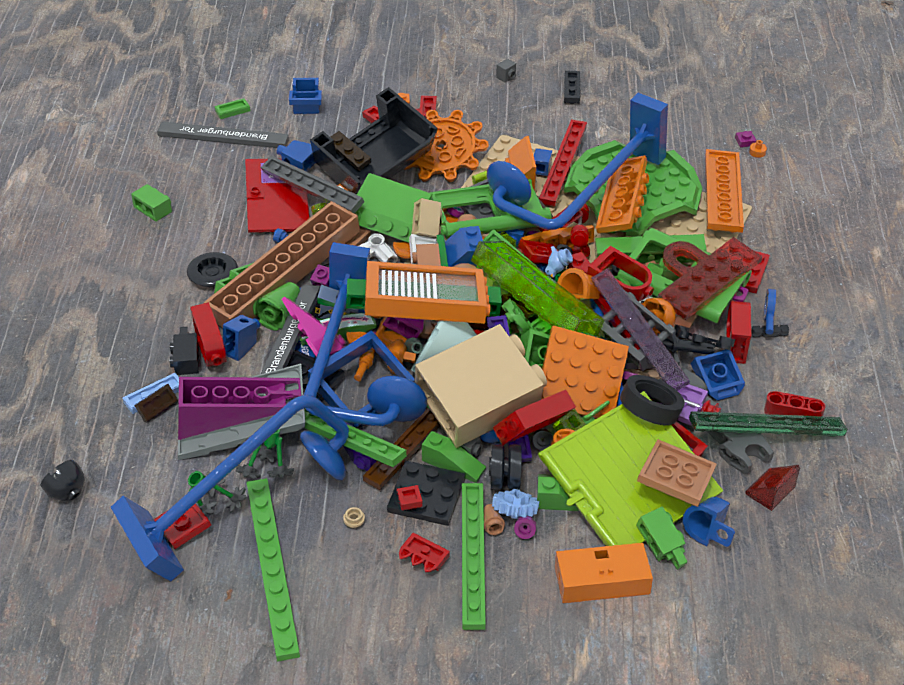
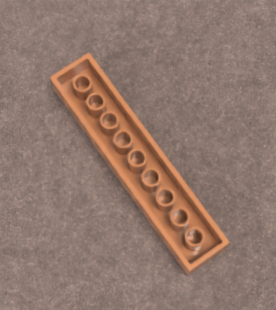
M332 201L204 302H209L217 325L223 328L224 323L239 315H244L251 319L255 318L253 305L259 298L287 282L296 284L315 269L318 264H321L329 257V251L333 242L345 244L360 232L358 215Z

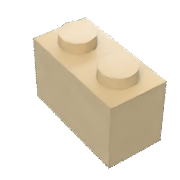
M421 198L414 203L412 234L432 238L440 235L441 202Z

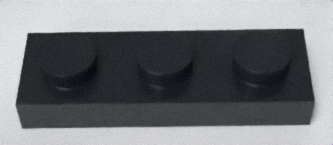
M565 70L564 103H580V71Z

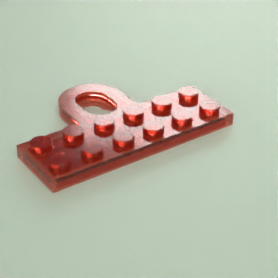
M735 237L731 238L710 255L689 242H673L664 249L663 263L680 278L661 291L657 298H663L670 302L674 307L675 313L687 320L758 265L762 260V256ZM684 256L695 260L697 265L687 267L677 261L676 258Z

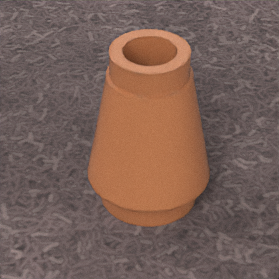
M488 504L483 508L484 529L490 535H498L504 530L505 522L498 510H494L492 504Z

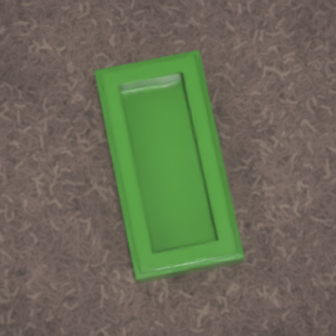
M245 98L214 106L215 112L220 119L251 111Z

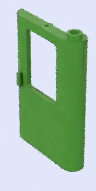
M528 179L531 186V198L529 202L520 207L544 218L552 219L549 207L542 208L532 187V180ZM489 184L430 192L433 194L432 201L441 202V209L488 203L495 216L449 223L442 210L440 218L441 235L445 236L446 239L450 238L460 228L479 226L481 234H488L493 229L496 232L538 227L497 208L493 202V191Z
M653 228L644 232L642 240L629 256L637 260L644 249L653 244L693 261V265L679 283L651 272V287L654 288L652 295L663 298L676 306L715 323L719 322L722 313L740 286L745 287L752 273L751 270ZM619 270L617 276L626 278L630 285L641 286L644 284L627 272Z

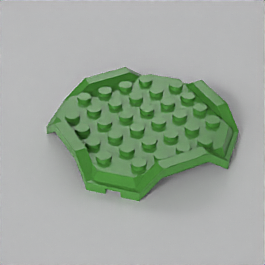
M613 140L586 150L571 166L564 186V193L574 191L579 195L626 145ZM675 150L666 151V158L659 165L647 161L645 173L649 175V183L645 184L647 194L643 195L644 206H640L642 216L637 219L636 223H633L632 229L620 231L626 232V236H641L654 222L682 211L697 215L702 194L701 183L694 167ZM632 154L629 158L638 157V156H635V155ZM607 181L586 202L594 211L597 220Z

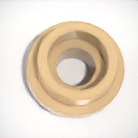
M352 507L346 511L343 520L348 527L356 528L364 523L365 515L361 509Z

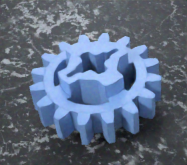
M512 489V491L505 490V492L499 491L498 494L495 493L492 507H494V510H499V513L518 519L521 516L525 518L527 515L532 517L533 514H537L539 501H537V498L532 497L531 494H526L518 489Z

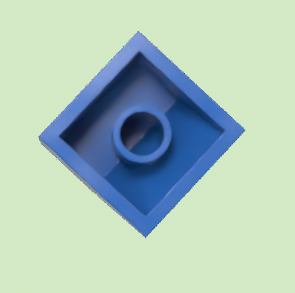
M479 226L460 228L445 241L448 267L461 263H469L476 267L485 266L486 249Z

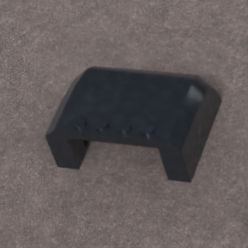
M389 87L376 95L379 119L349 138L371 157L372 162L360 171L336 152L334 140L324 131L310 139L314 162L349 192L357 194L369 173L386 179L392 178L428 153L435 140L438 128Z

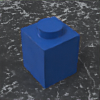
M536 148L534 153L536 174L548 176L552 164V150Z

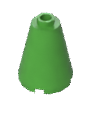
M287 282L259 298L253 305V313L255 316L258 315L260 318L259 322L264 327L273 331L279 328L282 329L289 315V311L282 298L287 297L295 302L300 292L299 287L295 283Z

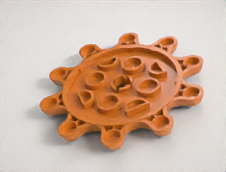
M436 110L427 111L426 118L438 128L435 140L428 153L404 170L412 167L420 168L418 176L423 182L429 181L434 174H443L448 182H453L457 177L456 170L460 168L476 170L479 166V161L473 157V154L486 151L489 146L487 140L475 137L482 130V123L479 121H474L470 124L463 123L461 121L463 118L461 110H454L447 118H441ZM440 144L445 145V146L443 147V149H442L441 147H437V146L440 145Z

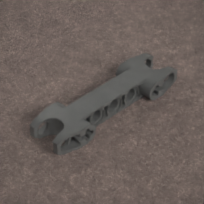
M685 368L677 369L676 378L678 381L708 391L704 381L696 374ZM662 378L658 379V380H660V381H663V382L666 383V384L668 383V381H667L666 379H662ZM707 396L705 402L710 400L711 405L715 406L716 403ZM722 409L718 420L714 419L713 422H710V417L708 416L702 419L700 412L695 418V421L720 444L718 447L720 456L730 466L745 474L751 472L753 464L748 456H756L766 462L772 460L774 452L764 436L755 428L745 431Z

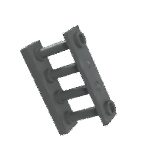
M621 288L619 290L622 299L620 303L603 317H598L593 312L588 317L591 328L605 340L629 346L627 359L644 371L649 367L646 358L651 351L667 338L674 344L677 342L676 330L672 325H666L639 303L631 292L627 293ZM627 306L634 310L616 328H611L608 325V322ZM640 316L647 321L630 338L624 339L621 336V333ZM653 327L660 332L642 350H637L634 347V344Z

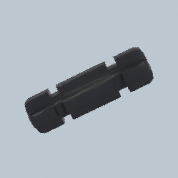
M758 325L752 326L751 333L753 337H760L761 335L763 337L778 336V334L780 336L789 335L788 325H780V327L773 325V334L769 335L766 334V325H762V327Z

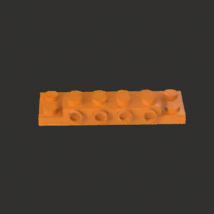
M646 155L628 158L608 179L595 228L598 234L632 229L633 223H636L637 219L642 216L640 206H644L643 195L647 194L645 184L649 183V175L645 173L647 165Z

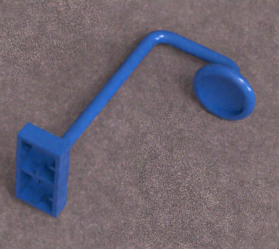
M637 93L630 100V142L557 218L547 219L520 207L529 202L531 186L520 169L505 161L493 162L487 169V181L493 191L495 206L542 229L555 230L563 227L632 154L638 157L646 155L647 161L657 165L666 158L668 104L641 93Z
M332 243L329 251V287L338 290L339 293L304 395H312L314 397L317 395L346 308L347 278L366 279L367 261H370V248ZM359 309L358 313H365L364 309ZM385 376L375 380L367 392L368 402L377 414L327 406L343 421L370 426H385L393 421L407 422L419 418L427 408V397L422 388L415 382L400 376ZM305 408L312 415L318 416L309 408Z
M301 395L288 402L157 521H154L148 510L124 495L111 506V509L144 566L163 578L172 581L184 569L166 541L164 531L301 409L309 408L336 431V435L330 441L312 431H303L300 434V439L320 466L337 480H343L346 477L345 464L338 450L346 443L349 436L347 424L316 397Z

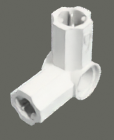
M372 234L368 242L359 245L360 247L370 248V258L377 257L380 262L396 263L398 261V256L385 243L384 236L381 234Z

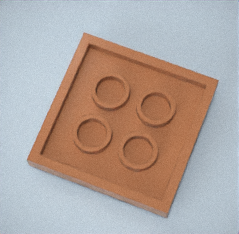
M657 439L637 481L698 507L717 464Z

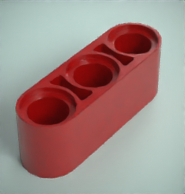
M772 391L767 394L764 413L772 418L816 426L822 422L826 406L819 399Z

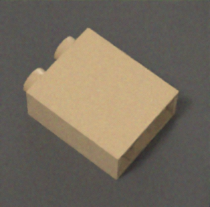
M500 324L415 365V383L425 392L428 407L456 448L493 430L495 425L515 410L541 400L543 387L547 386V379L541 367L537 364L530 366L524 358L525 349L520 338L515 334L508 336Z

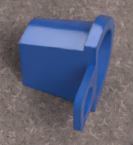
M710 497L699 503L698 507L695 505L688 507L683 515V524L690 537L705 546H708L712 539L723 546L729 547L735 534L733 528L724 524L730 503L718 497ZM719 529L726 531L727 539H722L718 536L717 532Z

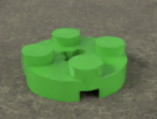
M509 299L502 305L506 316L512 323L515 322L517 329L522 335L528 330L534 329L529 320L526 322L527 319L524 313L513 300Z

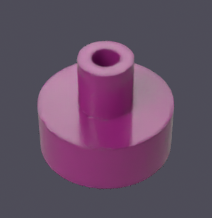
M529 516L525 518L519 517L514 526L515 534L522 539L531 538L536 531L535 520Z

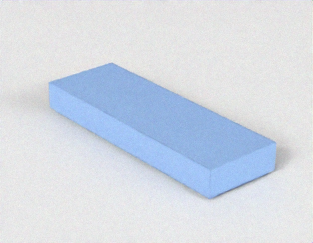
M173 373L123 397V403L134 414L138 412L134 406L136 403L165 384H169L175 394L178 393L179 377L176 373Z

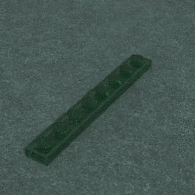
M691 411L689 415V420L694 430L701 432L845 436L848 430L840 417Z

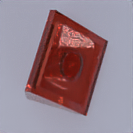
M799 465L769 468L745 493L772 511L795 488L800 467Z

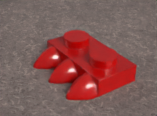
M412 533L401 546L399 558L406 559L411 557L412 566L423 563L425 573L434 570L439 571L450 557V551Z

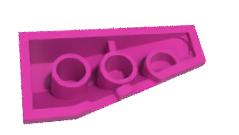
M283 297V303L293 319L300 322L297 327L305 336H308L306 342L317 357L327 326L291 299ZM340 334L336 335L330 356L345 347L346 341Z

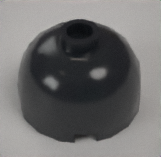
M68 460L56 466L55 469L57 471L53 475L48 473L41 481V488L50 498L57 501H65L68 499L74 500L81 494L80 490L84 485L85 477L78 463L74 460Z

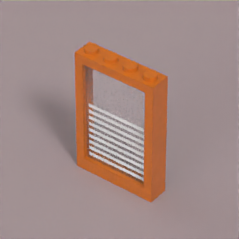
M367 261L365 315L485 324L486 316L490 315L489 295H487L488 286H486L487 277L483 276V269Z

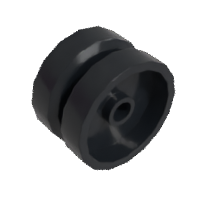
M492 444L491 457H489L490 490H502L504 477H507L509 491H512V489L520 490V444H510L508 447V457H504L503 444Z

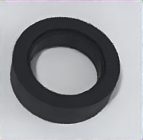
M644 375L630 376L620 395L622 404L631 413L645 421L658 425L675 424L685 405L683 397L673 387L663 381ZM645 391L649 398H652L659 403L647 399L640 393Z

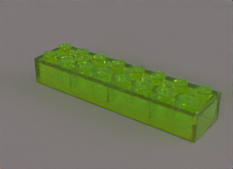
M478 242L471 261L477 265L478 269H483L490 279L498 282L502 289L509 291L516 300L524 303L527 309L534 311L539 319L546 321L551 327L554 325L586 335L598 336L605 321L601 316L506 242Z

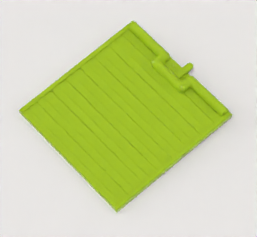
M645 391L640 393L647 399L651 400L645 393ZM623 404L538 453L539 458L570 497L566 502L567 506L576 505L606 546L643 543L645 539L636 526L641 516L663 506L665 511L670 513L673 523L683 518L687 508L692 505L637 481L657 439L692 454L694 453L671 425H658L645 421L631 413ZM711 477L700 503L710 497H716L724 491L713 477Z

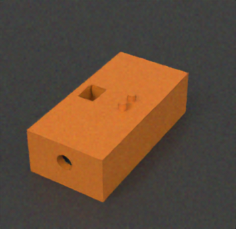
M643 543L556 551L555 572L562 603L649 595L651 593L653 576Z

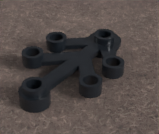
M676 324L674 326L677 337L689 339V336H691L693 341L701 343L714 342L716 343L715 347L731 350V347H734L735 339L720 336L719 340L689 333L690 328Z

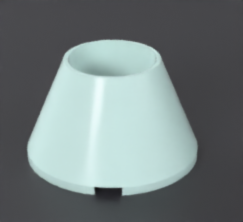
M439 320L411 370L415 372L416 364L477 334L468 322Z

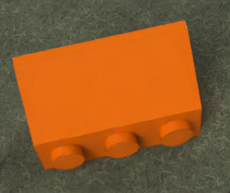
M525 136L508 150V158H505V162L513 164L523 172L527 179H531L532 187L535 191L536 164L529 136Z

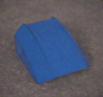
M724 349L706 356H698L690 363L694 373L706 384L708 394L717 401L739 395L745 386L744 379L731 350Z

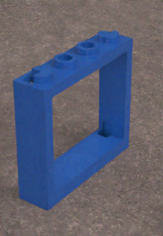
M371 330L329 357L318 393L322 395L329 406L348 409L324 381V378L371 348L377 352L397 376L407 378L415 382V379ZM313 368L308 370V381ZM370 404L358 410L361 412L377 414L371 408ZM346 422V423L350 424L351 426H353V427H355V428H357V427L360 426V425H361V426L364 425V424Z

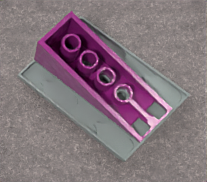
M301 364L252 377H179L178 460L208 455L212 451L233 448L243 444L288 402L303 395ZM304 409L298 411L279 428L280 434L298 431L305 427Z

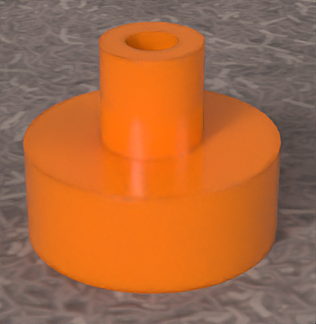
M757 140L750 145L749 153L753 157L761 158L766 155L767 147L763 144V141Z

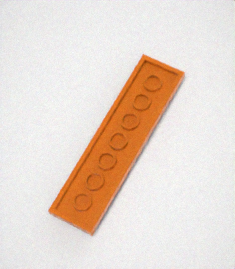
M706 149L707 229L743 233L744 221L739 152Z

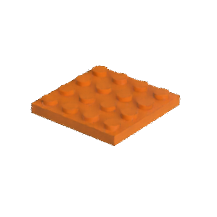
M553 325L542 366L547 379V386L543 387L541 400L567 390L576 406L569 413L575 414L576 412L581 416L589 414L607 400L610 401L606 407L593 416L595 419L616 408L629 346Z

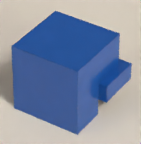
M293 78V91L289 92V105H293V114H319V108L322 104V90L319 88V78Z

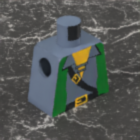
M321 285L314 316L317 320L331 317L339 293L338 290ZM345 308L343 315L358 313L359 309Z

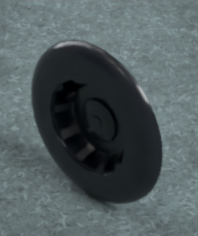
M204 253L189 263L187 276L197 285L213 287L216 285V281L229 277L230 270L238 268V265L231 256L225 253Z

